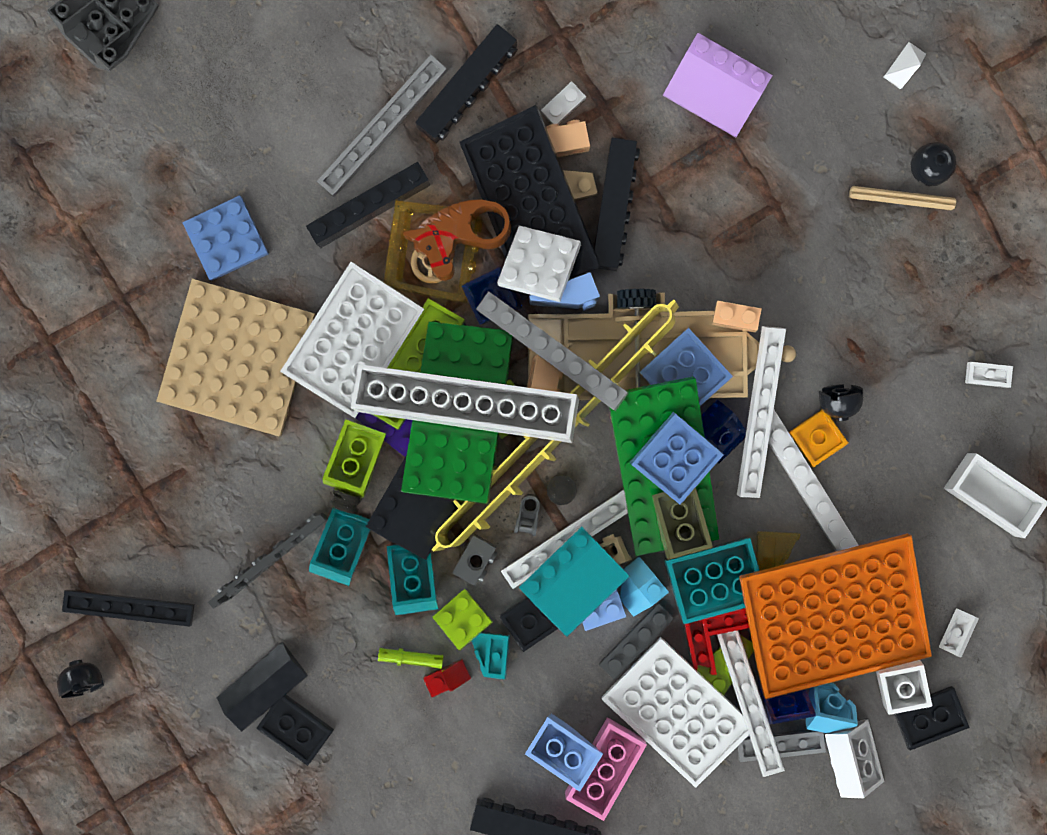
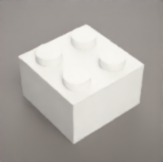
M920 660L876 671L883 706L889 715L932 707L924 665Z

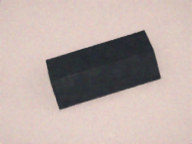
M281 642L216 698L224 715L242 732L308 675L284 642Z

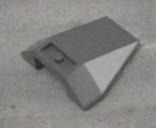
M60 0L50 7L47 13L64 37L94 66L111 71L127 58L159 5L154 0Z

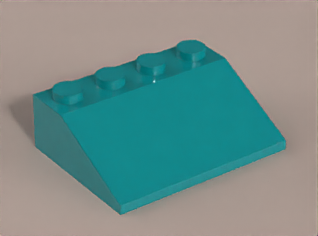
M580 527L519 588L568 637L630 576L583 527Z
M747 537L715 545L713 548L677 558L664 559L683 624L745 608L739 576L759 571L751 539Z

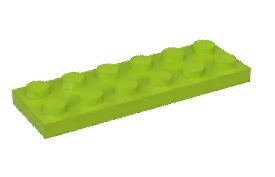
M428 298L422 307L424 309L387 368L420 373L428 322L463 325L465 319ZM372 414L400 430L406 420Z

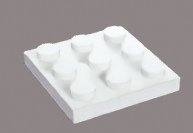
M519 226L498 279V286L560 302L581 242Z

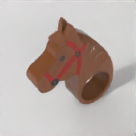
M468 200L446 207L426 219L416 230L405 231L403 235L407 240L414 242L416 252H420L429 259L435 276L442 281L452 279L455 274V267L451 260L454 258L457 244L483 249L498 248L509 238L511 224L506 210L500 204L487 200ZM485 212L498 213L505 220L503 231L492 239L479 238L473 233L471 227L472 221Z

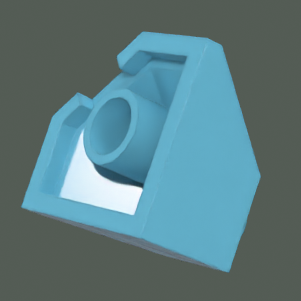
M639 556L624 568L630 577L621 585L620 600L633 617L650 608L669 593Z
M834 683L811 687L805 708L806 729L831 733L856 727L858 725L856 705L850 699L847 701L838 692L840 689Z

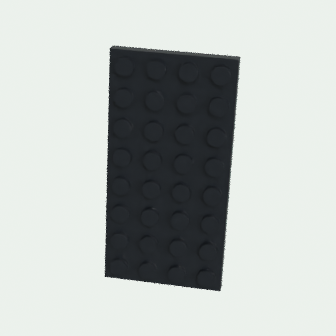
M536 105L459 142L482 200L500 204L509 216L511 232L507 241L501 245L505 259L508 256L518 227L523 226L581 242L568 281L601 267ZM487 212L496 236H498L504 229L505 220L498 213ZM519 292L522 300H526L530 296V294Z

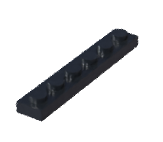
M65 590L62 612L190 627L193 622L195 604Z

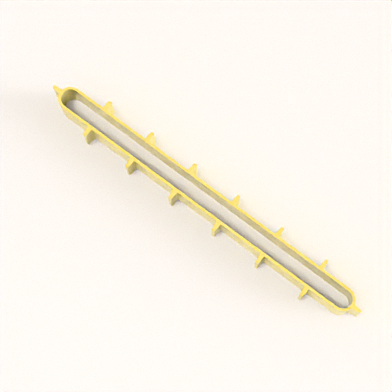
M673 300L668 305H655L632 329L624 324L623 326L628 331L625 337L598 364L591 359L589 363L602 373L659 313L669 312L670 317L668 321L610 379L620 386L618 383L648 352L655 357L657 356L652 348L674 326V313L679 308L676 301ZM578 384L570 394H577L579 397L585 389ZM594 396L578 412L575 427L579 423L587 427L590 425L585 420V417L601 400ZM524 436L525 440L499 467L494 466L491 487L538 438ZM551 440L451 543L447 537L448 531L476 503L454 500L453 502L458 509L437 530L435 535L437 544L432 548V551L460 546L477 528L479 530L489 529L490 526L485 520L511 493L513 495L523 494L518 486L545 458L551 461L556 460L551 452L562 441Z

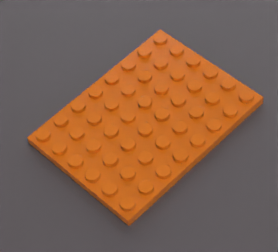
M908 533L739 576L762 693L765 699L932 657L912 536Z

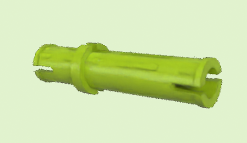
M380 647L378 662L397 663L398 666L408 664L442 669L443 655L403 651V648L393 650Z

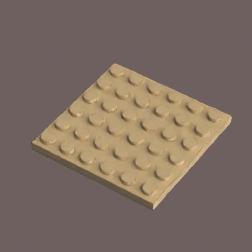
M192 279L156 402L281 437L297 382L280 371L308 329L309 320H314L316 314Z

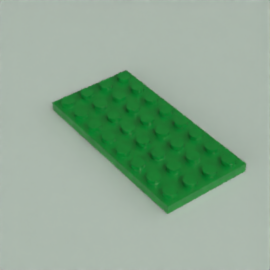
M428 322L420 373L506 385L513 336L500 329ZM412 420L401 492L488 504L499 432Z
M694 376L625 390L628 392V395L617 410L614 411L609 407L636 556L664 551L652 495L664 491L632 466L630 461L673 412L704 437L698 390ZM709 471L696 486V491L710 539L714 541L719 540V532Z

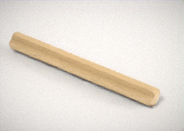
M852 186L849 197L852 199L953 210L956 206L955 198L859 186Z

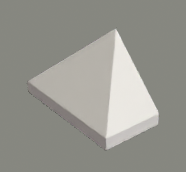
M908 42L884 75V78L901 89L919 68L926 53Z

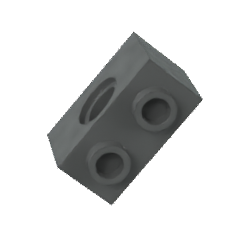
M474 534L456 565L453 574L474 586L477 581L481 583L487 574V571L484 570L487 563L492 564L498 554L495 552L496 546ZM479 555L483 563L479 566H474L470 561L471 557Z

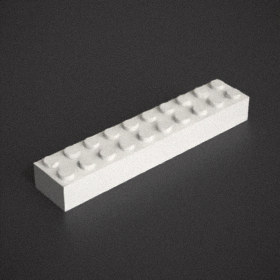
M359 364L351 408L361 413L572 443L579 398L577 394Z

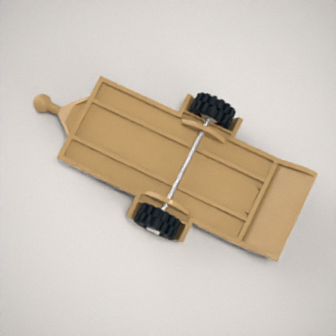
M625 289L617 291V295L608 294L609 313L528 314V320L589 365H591L589 363L590 359L598 364L628 333L623 325L626 324L632 329L655 305L665 304V293L656 294L654 289ZM665 311L659 313L613 360L602 374L611 379L668 321L670 313ZM714 311L675 312L674 326L652 348L657 356L689 328L733 376L710 398H747V375L756 369L760 343L747 331L712 325ZM789 345L783 346L781 361L786 363L793 361L796 357L795 349ZM528 348V378L532 358L537 355L530 348ZM648 352L618 383L620 387L628 390L650 385L639 372L655 356ZM563 373L562 379L558 381L557 388H560V392L570 393L578 384ZM585 389L578 398L579 400H591L594 395Z

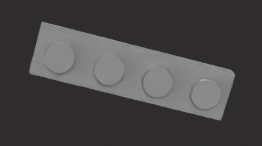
M807 730L773 734L780 758L826 752L823 732ZM746 737L737 746L739 761H756L757 757L751 739Z

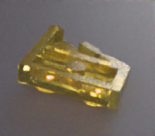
M758 531L756 560L759 571L783 565L792 553L791 550L796 541L799 540L800 533Z

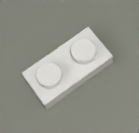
M571 81L541 110V114L551 124H560L586 99V96Z
M967 362L965 383L1011 388L1013 366Z
M956 608L939 648L962 657L979 618Z

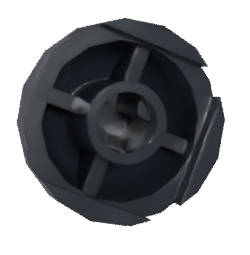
M940 142L928 143L915 152L910 163L911 172L918 182L921 181L926 186H938L946 182L955 172L957 165L956 155L946 144Z
M844 384L824 387L822 392L819 391L821 408L827 415L836 418L837 421L849 420V417L857 414L862 407L864 397L863 388L860 386L851 385V389L844 388Z
M82 660L70 662L69 667L59 674L57 680L59 697L63 699L84 695L83 692L88 690L94 692L104 686L101 672L96 665L83 663Z

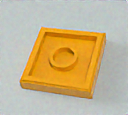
M823 409L789 431L790 436L811 467H815L849 444L835 422Z

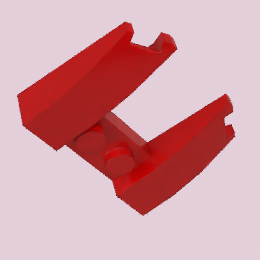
M745 608L684 624L693 668L697 671L698 665L710 668L709 673L711 675H717L710 636L749 628Z

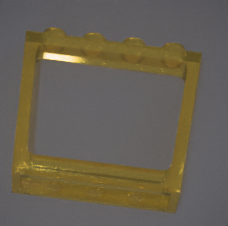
M396 200L384 283L395 290L467 304L468 295H471L473 292V283L470 282L471 274H474L476 271V262L473 261L474 253L478 252L479 247L465 245L457 293L403 283L402 279L408 240L403 233L410 231L412 214H435L449 206ZM479 216L471 223L473 233L476 236L477 232H481L482 220L479 219Z

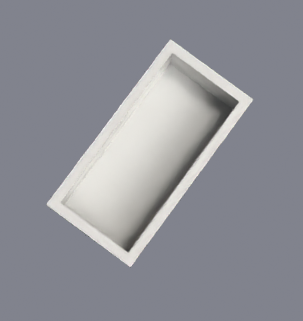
M976 453L966 454L944 487L946 491L1013 536L1026 538L1047 506L1045 499Z

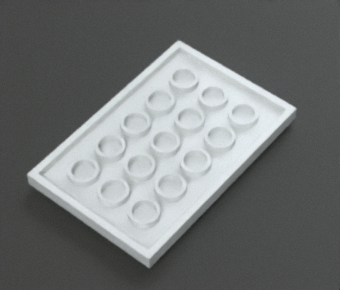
M350 262L280 372L355 418L359 412L351 408L358 365L387 368L424 309Z
M662 637L602 696V700L695 788L749 735L742 712L696 671Z

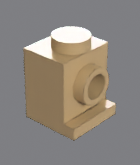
M612 534L602 539L603 543L600 545L619 565L632 560L621 536L615 537ZM614 546L616 547V549H617V551H618L617 554H615V553L613 552V547H614Z

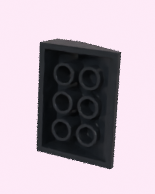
M406 455L366 527L383 538L427 560L432 548L436 544L435 535L437 530L451 517L457 506L453 502L454 499L401 492Z

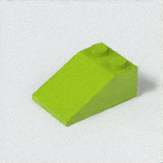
M345 419L322 478L323 483L364 498L386 434Z

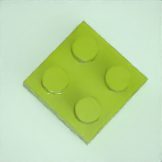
M466 589L461 591L432 617L458 650H462L493 623Z

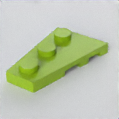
M740 635L747 658L749 659L754 651L753 643ZM719 647L713 653L717 675H711L709 673L710 668L698 665L697 671L720 693L725 695L732 681L721 647Z

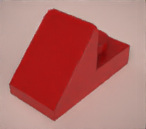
M463 659L423 677L431 697H435L448 690L451 692L471 679Z

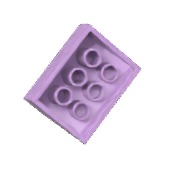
M697 33L663 96L730 135L737 137L773 75Z

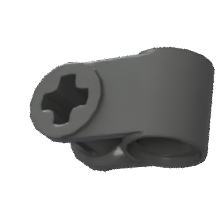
M527 494L522 498L514 533L525 532L532 534V536L536 535L540 501L536 495ZM527 499H533L537 505L534 509L529 510L524 506V502Z

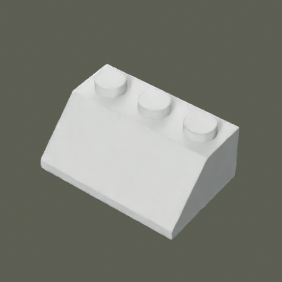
M868 719L858 721L856 727L825 734L826 745L831 757V765L835 772L836 784L841 797L865 798L884 783Z

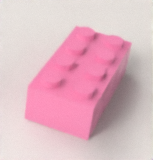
M608 717L592 743L603 753L602 757L580 792L571 785H568L565 791L566 800L603 821L647 746L646 741L641 736Z

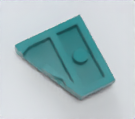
M481 632L472 640L475 649L474 653L480 662V669L484 677L506 679L510 635Z

